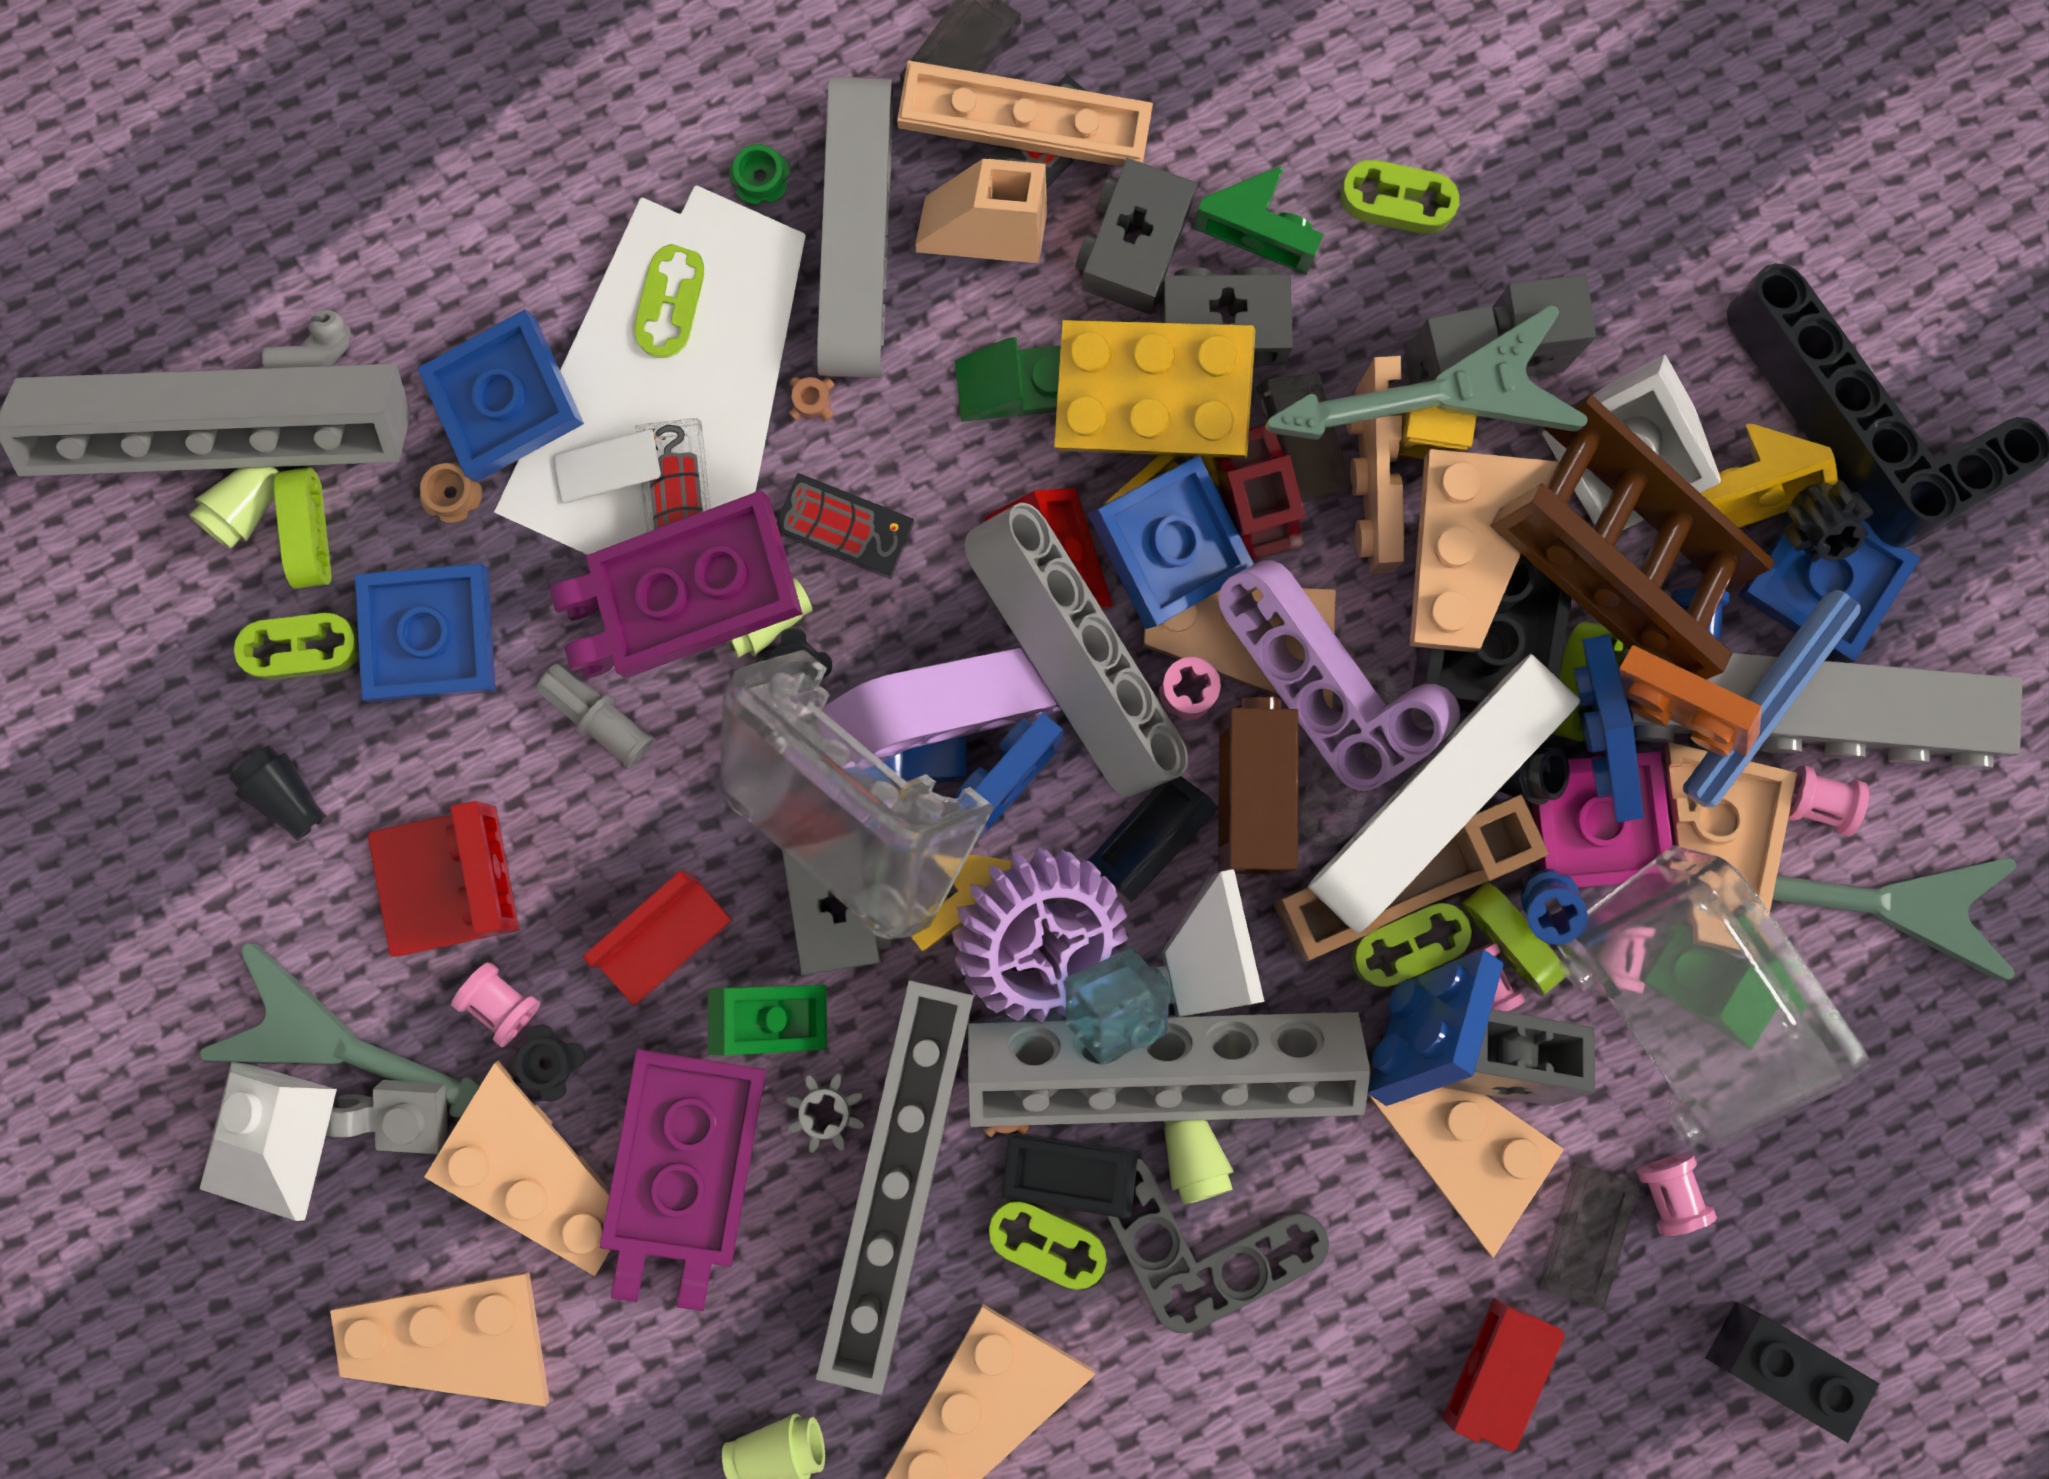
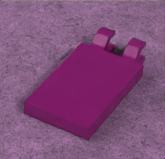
M762 490L586 555V560L590 571L589 574L565 580L549 587L555 611L559 613L567 610L568 618L571 621L588 617L594 614L598 608L600 609L605 632L572 641L564 646L570 670L582 669L585 678L602 675L610 671L613 666L617 674L629 678L803 614L771 501Z
M641 1049L636 1050L600 1242V1248L619 1251L611 1299L637 1302L646 1255L684 1260L676 1299L677 1308L704 1311L711 1265L732 1266L766 1069Z

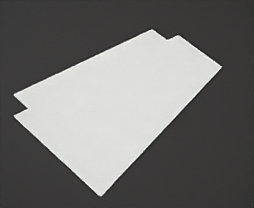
M694 186L680 214L650 200L641 198L560 370L584 424L520 458L494 513L587 555L653 531L654 523L649 481L563 503L560 497L554 457L560 453L644 431V429H651L652 431L655 429L653 432L655 435V432L665 425L679 426L685 433L684 440L675 446L671 453L690 452L697 455L703 511L756 492L805 234L699 186ZM674 244L698 252L701 255L705 265L704 279L691 335L686 347L677 355L669 358H656L647 354L639 346L634 334L635 320L649 264L654 254L663 246ZM675 252L672 261H661L659 265V272L668 276L666 296L676 298L681 280L686 278L693 279L695 275V268L686 265L687 255L682 252ZM663 302L658 321H647L645 325V332H649L654 336L653 345L657 347H664L667 338H678L680 334V328L675 327L671 323L674 304ZM665 432L659 437L656 436L655 445L659 449L656 450L658 458L664 454V447L677 438V433Z

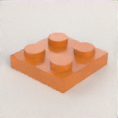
M1632 645L1619 668L1625 696L1633 701L1630 710L1659 726L1666 727L1669 720H1672L1693 730L1694 733L1691 739L1695 743L1720 756L1728 757L1731 750L1746 757L1748 756L1760 734L1762 706Z

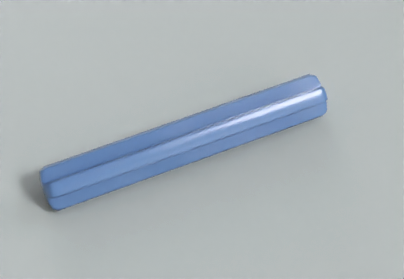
M1834 590L1823 596L1747 699L1762 706L1760 734L1748 756L1746 757L1734 750H1731L1728 757L1708 751L1683 785V791L1690 799L1705 808L1715 807L1719 804L1860 614L1861 607L1856 600L1840 590Z

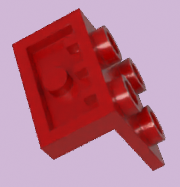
M471 801L450 806L452 813L450 815L380 829L369 833L368 841L388 950L391 956L401 957L520 931L496 806L480 801Z

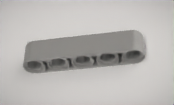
M830 76L817 339L819 376L882 378L881 346H884L885 325L883 289H886L888 238L885 235H888L893 127L892 79Z
M1019 503L971 529L966 535L964 545L971 567L1114 791L1122 796L1132 797L1183 775L1187 769L1188 755L1180 734L1039 510L1030 504Z

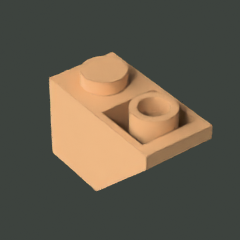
M981 159L926 195L915 244L916 253L1039 264L1047 219L1046 164Z

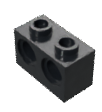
M1735 1302L1705 1357L1708 1361L1849 1443L1880 1383L1767 1316L1738 1302Z

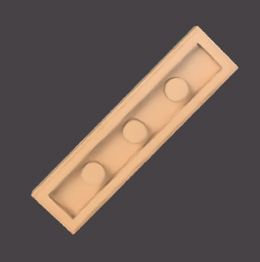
M908 61L897 123L899 129L1123 167L1126 158L1143 163L1153 103Z

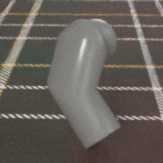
M331 310L319 311L311 317L312 322L309 325L311 334L301 346H273L264 348L262 354L263 368L333 366L350 346V328L344 324L343 318L337 312Z

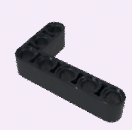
M1775 263L1765 266L1735 297L1728 307L1727 322L1732 332L1810 442L1831 448L1835 457L1838 481H1844L1852 493H1860L1873 511V514L1866 518V521L1883 542L1893 547L1905 548L1920 542L2004 494L2049 461V436L2046 430L2037 422L2023 417L2009 419L1936 460L1806 279L1796 269L1786 264Z

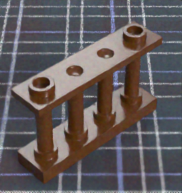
M1590 394L1571 406L1587 417V423L1582 429L1574 432L1549 427L1544 428L1566 448L1548 484L1545 486L1541 483L1502 506L1490 527L1629 649L1634 645L1706 680L1725 671L1733 654L1707 630L1725 591L1770 571L1775 561ZM1586 468L1613 491L1594 528L1567 505ZM1633 510L1659 532L1640 570L1614 547ZM1679 551L1704 573L1687 611L1661 589Z

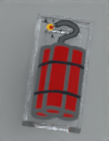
M698 418L635 425L636 432L647 429L653 431L661 473L658 479L641 483L646 533L711 509L702 422Z

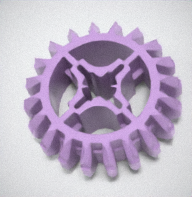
M1037 847L1030 863L1022 855L1012 853L1011 869L1005 872L998 867L989 865L992 881L986 887L970 884L971 895L976 902L973 905L957 907L958 917L964 925L951 931L953 942L959 949L954 954L955 963L965 976L964 982L973 995H978L989 1009L994 1010L996 1013L1004 1010L1009 1017L1014 1018L1017 1022L1029 1013L1033 1019L1043 1023L1050 1008H1054L1058 1014L1068 1017L1069 1002L1076 998L1090 1004L1088 990L1095 983L1109 986L1108 976L1104 969L1106 966L1122 964L1120 952L1115 946L1129 940L1125 933L1126 929L1120 923L1127 915L1124 912V906L1117 899L1118 895L1115 892L1116 888L1105 876H1100L1101 872L1093 863L1084 859L1079 861L1072 853L1066 852L1063 849L1053 857L1048 850ZM1050 898H1069L1076 900L1066 905L1062 901H1058L1056 903L1051 904L1043 903V900ZM1015 967L1018 971H1011L1008 969ZM1032 967H1033V968H1038V969L1030 970V971H1021V970H1023V969L1032 968Z

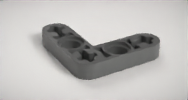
M1139 1157L1136 1171L1140 1172L1142 1179L1135 1183L1134 1190L1142 1206L1146 1205L1151 1198H1154L1158 1209L1139 1213L1126 1226L1121 1225L1118 1217L1107 1216L1157 1318L1164 1327L1176 1333L1187 1334L1197 1331L1314 1271L1324 1262L1329 1249L1328 1235L1322 1224L1306 1212L1291 1211L1281 1214L1194 1259L1150 1169ZM1150 1223L1166 1227L1171 1236V1246L1168 1252L1155 1260L1145 1259L1140 1256L1134 1247L1136 1233L1141 1227ZM1296 1225L1303 1233L1313 1230L1315 1238L1307 1244L1310 1254L1306 1258L1300 1259L1291 1251L1275 1258L1283 1270L1272 1276L1268 1259L1255 1243L1267 1237L1269 1248L1274 1250L1288 1242L1289 1237L1286 1229L1290 1226ZM1246 1253L1254 1257L1257 1262V1278L1247 1288L1234 1289L1223 1281L1222 1266L1226 1259L1233 1254ZM1210 1267L1213 1284L1225 1298V1301L1213 1306L1210 1293H1207L1192 1303L1195 1314L1191 1317L1184 1319L1178 1310L1167 1313L1164 1306L1172 1301L1170 1289L1175 1285L1181 1284L1186 1292H1192L1206 1285L1197 1273Z

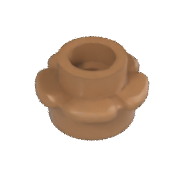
M458 462L451 464L442 463L431 467L424 474L420 483V502L423 509L430 516H439L440 520L444 523L454 524L464 521L468 517V512L477 509L482 500L481 485L465 477ZM449 488H455L457 493L455 497L447 498L446 491Z

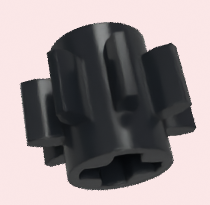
M1839 480L1833 486L1828 483H1816L1800 491L1793 499L1791 506L1787 507L1786 510L1794 522L1783 529V533L1796 552L1804 550L1812 562H1817L1821 557L1829 561L1840 560L1853 554L1862 545L1869 533L1860 521L1872 515L1873 511L1860 493H1852L1842 480Z

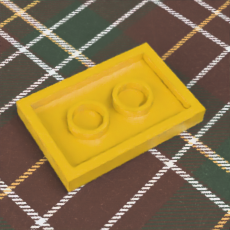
M1062 320L1054 448L1058 451L1247 458L1256 332L1254 326Z

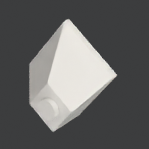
M1666 354L1607 384L1593 394L1599 402L1698 492L1701 493L1720 484L1721 478L1697 411ZM1543 430L1542 434L1557 461L1560 462L1566 448L1546 430ZM1586 468L1575 488V492L1595 525L1613 491ZM1633 510L1623 530L1644 519Z
M1234 869L1222 871L1208 877L1161 952L1164 966L1153 968L1155 985L1161 1006L1173 1004L1174 1013L1178 1017L1264 1002Z
M231 1062L200 1190L295 1221L305 1220L337 1089L251 1064Z

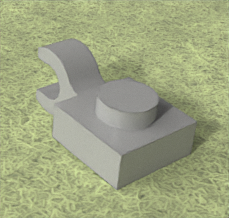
M382 1080L373 1088V1097L360 1094L341 1095L338 1097L339 1108L332 1107L326 1136L352 1137L367 1132H375L376 1151L439 1154L448 1139L446 1083Z

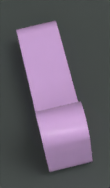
M1261 560L1229 577L1222 585L1218 597L1219 608L1225 620L1289 709H1298V722L1337 777L1346 786L1357 791H1370L1381 786L1432 753L1456 729L1460 719L1459 704L1455 696L1447 688L1437 684L1417 686L1386 706L1291 572L1282 564L1272 560ZM1257 588L1263 595L1259 602L1254 599L1252 594ZM1279 615L1283 621L1273 627L1269 621ZM1287 635L1295 637L1302 644L1305 650L1304 660L1295 658L1289 652L1286 646ZM1323 689L1334 691L1340 697L1343 703V712L1332 710L1326 704L1323 697ZM1411 708L1423 710L1431 717L1434 724V732H1426L1414 724L1411 718ZM1360 742L1368 743L1379 751L1382 765L1371 763L1364 757Z
M1023 647L882 676L849 690L820 708L817 714L837 774L843 775L880 764L910 748L1017 724L1023 718H1026L1028 721L1034 720L1042 712L1049 715L1062 709Z

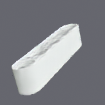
M1529 654L1502 679L1310 882L1308 888L1356 934L1362 932L1397 898L1576 708L1580 699L1537 658Z

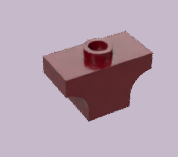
M1266 424L1249 428L1247 458L1212 457L1225 507L1252 560L1304 546L1300 519L1306 518L1291 457L1283 452L1276 434L1266 431Z

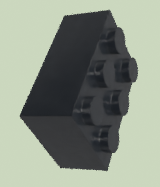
M1521 554L1481 648L1476 652L1418 647L1412 689L1422 684H1437L1445 687L1455 696L1460 711L1471 713L1502 679L1529 654L1537 658L1551 673L1560 679L1572 598Z

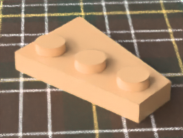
M1401 356L1374 357L1354 391L1355 395L1389 389L1394 380H1401ZM1391 415L1346 424L1349 435L1358 434L1360 458H1352L1350 483L1353 496H1363L1365 520L1356 521L1355 545L1359 558L1368 557L1369 574L1392 573L1404 563L1403 482L1399 473L1390 474V462L1397 460L1399 440H1402L1401 415Z
M1429 449L1424 456L1409 646L1464 652H1476L1481 648L1521 555L1518 550L1490 525L1502 506L1541 483L1546 486L1559 463L1558 461Z
M1258 588L1252 592L1257 602L1263 598ZM1302 588L1333 633H1335L1336 590ZM1220 591L1156 627L1149 629L1144 627L1143 647L1177 660L1186 657L1205 659L1214 666L1218 674L1252 686L1254 689L1275 697H1280L1225 620L1219 608L1218 596ZM1278 615L1269 622L1274 627L1283 620ZM1287 635L1286 646L1289 652L1295 658L1304 660L1305 650L1302 644L1295 637ZM1323 689L1324 700L1332 709L1333 691Z
M1668 742L1664 746L1667 781L1689 945L1755 961L1762 954L1797 773L1750 761L1719 804L1715 807L1705 808L1695 803L1694 800L1684 793L1683 785L1708 751Z
M498 1060L493 1064L424 1177L595 1276L611 1251L600 1248L610 1189L582 1156H578L551 1125L553 1122L538 1105L534 1106L512 1080L514 1077Z
M1441 1087L1388 1106L1367 1094L1408 1150L1436 1184L1452 1208L1462 1218L1487 1254L1494 1258L1564 1149L1484 1094Z
M529 1271L346 1305L330 1310L340 1377L544 1407L549 1403Z
M982 1304L884 1479H982L1096 1374L1095 1370Z

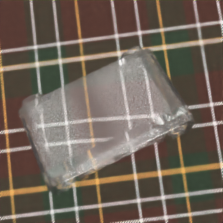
M800 650L737 669L731 677L722 701L720 790L730 808L749 820L862 919L867 928L874 934L886 939L906 938L930 927L995 807L971 787L963 789L958 798H950L932 792L936 782L927 774L907 782L822 712L830 694L821 686H818L827 668L807 651Z
M1672 845L1587 911L1588 920L1586 928L1579 937L1569 943L1556 945L1565 957L1559 962V966L1568 980L1584 994L1592 989L1594 992L1610 1000L1675 1092L1668 1098L1673 1111L1667 1115V1119L1677 1134L1691 1147L1701 1144L1708 1149L1714 1150L1849 1085L1871 1066L1869 1057L1755 890L1733 865L1719 856Z

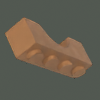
M1521 794L1478 811L1397 898L1367 928L1358 934L1320 900L1308 886L1272 901L1297 959L1309 961L1362 938L1383 925L1417 909L1468 888L1491 881L1548 856L1549 853Z

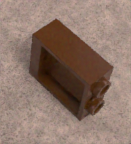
M1243 698L1241 699V706L1231 708L1219 722L1218 873L1234 869L1235 874L1282 875L1298 870V709H1281V699Z

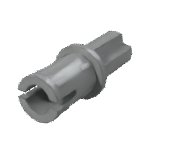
M554 664L540 678L536 688L538 693L578 725L576 733L581 737L589 734L623 762L627 769L633 768L654 744L655 738L651 734L648 735L613 706L615 699L611 695L607 694L602 697L563 664Z

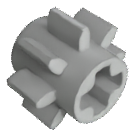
M841 1072L836 1073L832 1078L830 1086L821 1087L818 1078L812 1073L806 1076V1085L810 1091L809 1095L805 1098L799 1095L787 1097L786 1102L791 1107L799 1109V1120L792 1123L787 1130L789 1133H797L803 1129L810 1135L809 1152L814 1153L821 1145L822 1140L832 1138L835 1147L842 1151L847 1147V1139L842 1130L846 1126L854 1129H863L865 1127L866 1121L852 1115V1105L858 1103L865 1094L863 1091H856L848 1096L845 1091L840 1089L844 1081V1076ZM827 1095H830L836 1099L834 1110L843 1114L842 1121L833 1120L826 1129L817 1126L818 1114L810 1110V1104H819Z

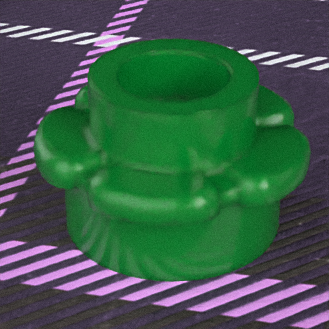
M762 144L749 145L736 155L729 169V179L731 184L736 185V194L742 201L751 205H759L761 201L774 203L782 198L787 191L788 186L785 181L790 176V168L783 155ZM757 172H764L766 174L765 179L762 181H757L754 176Z

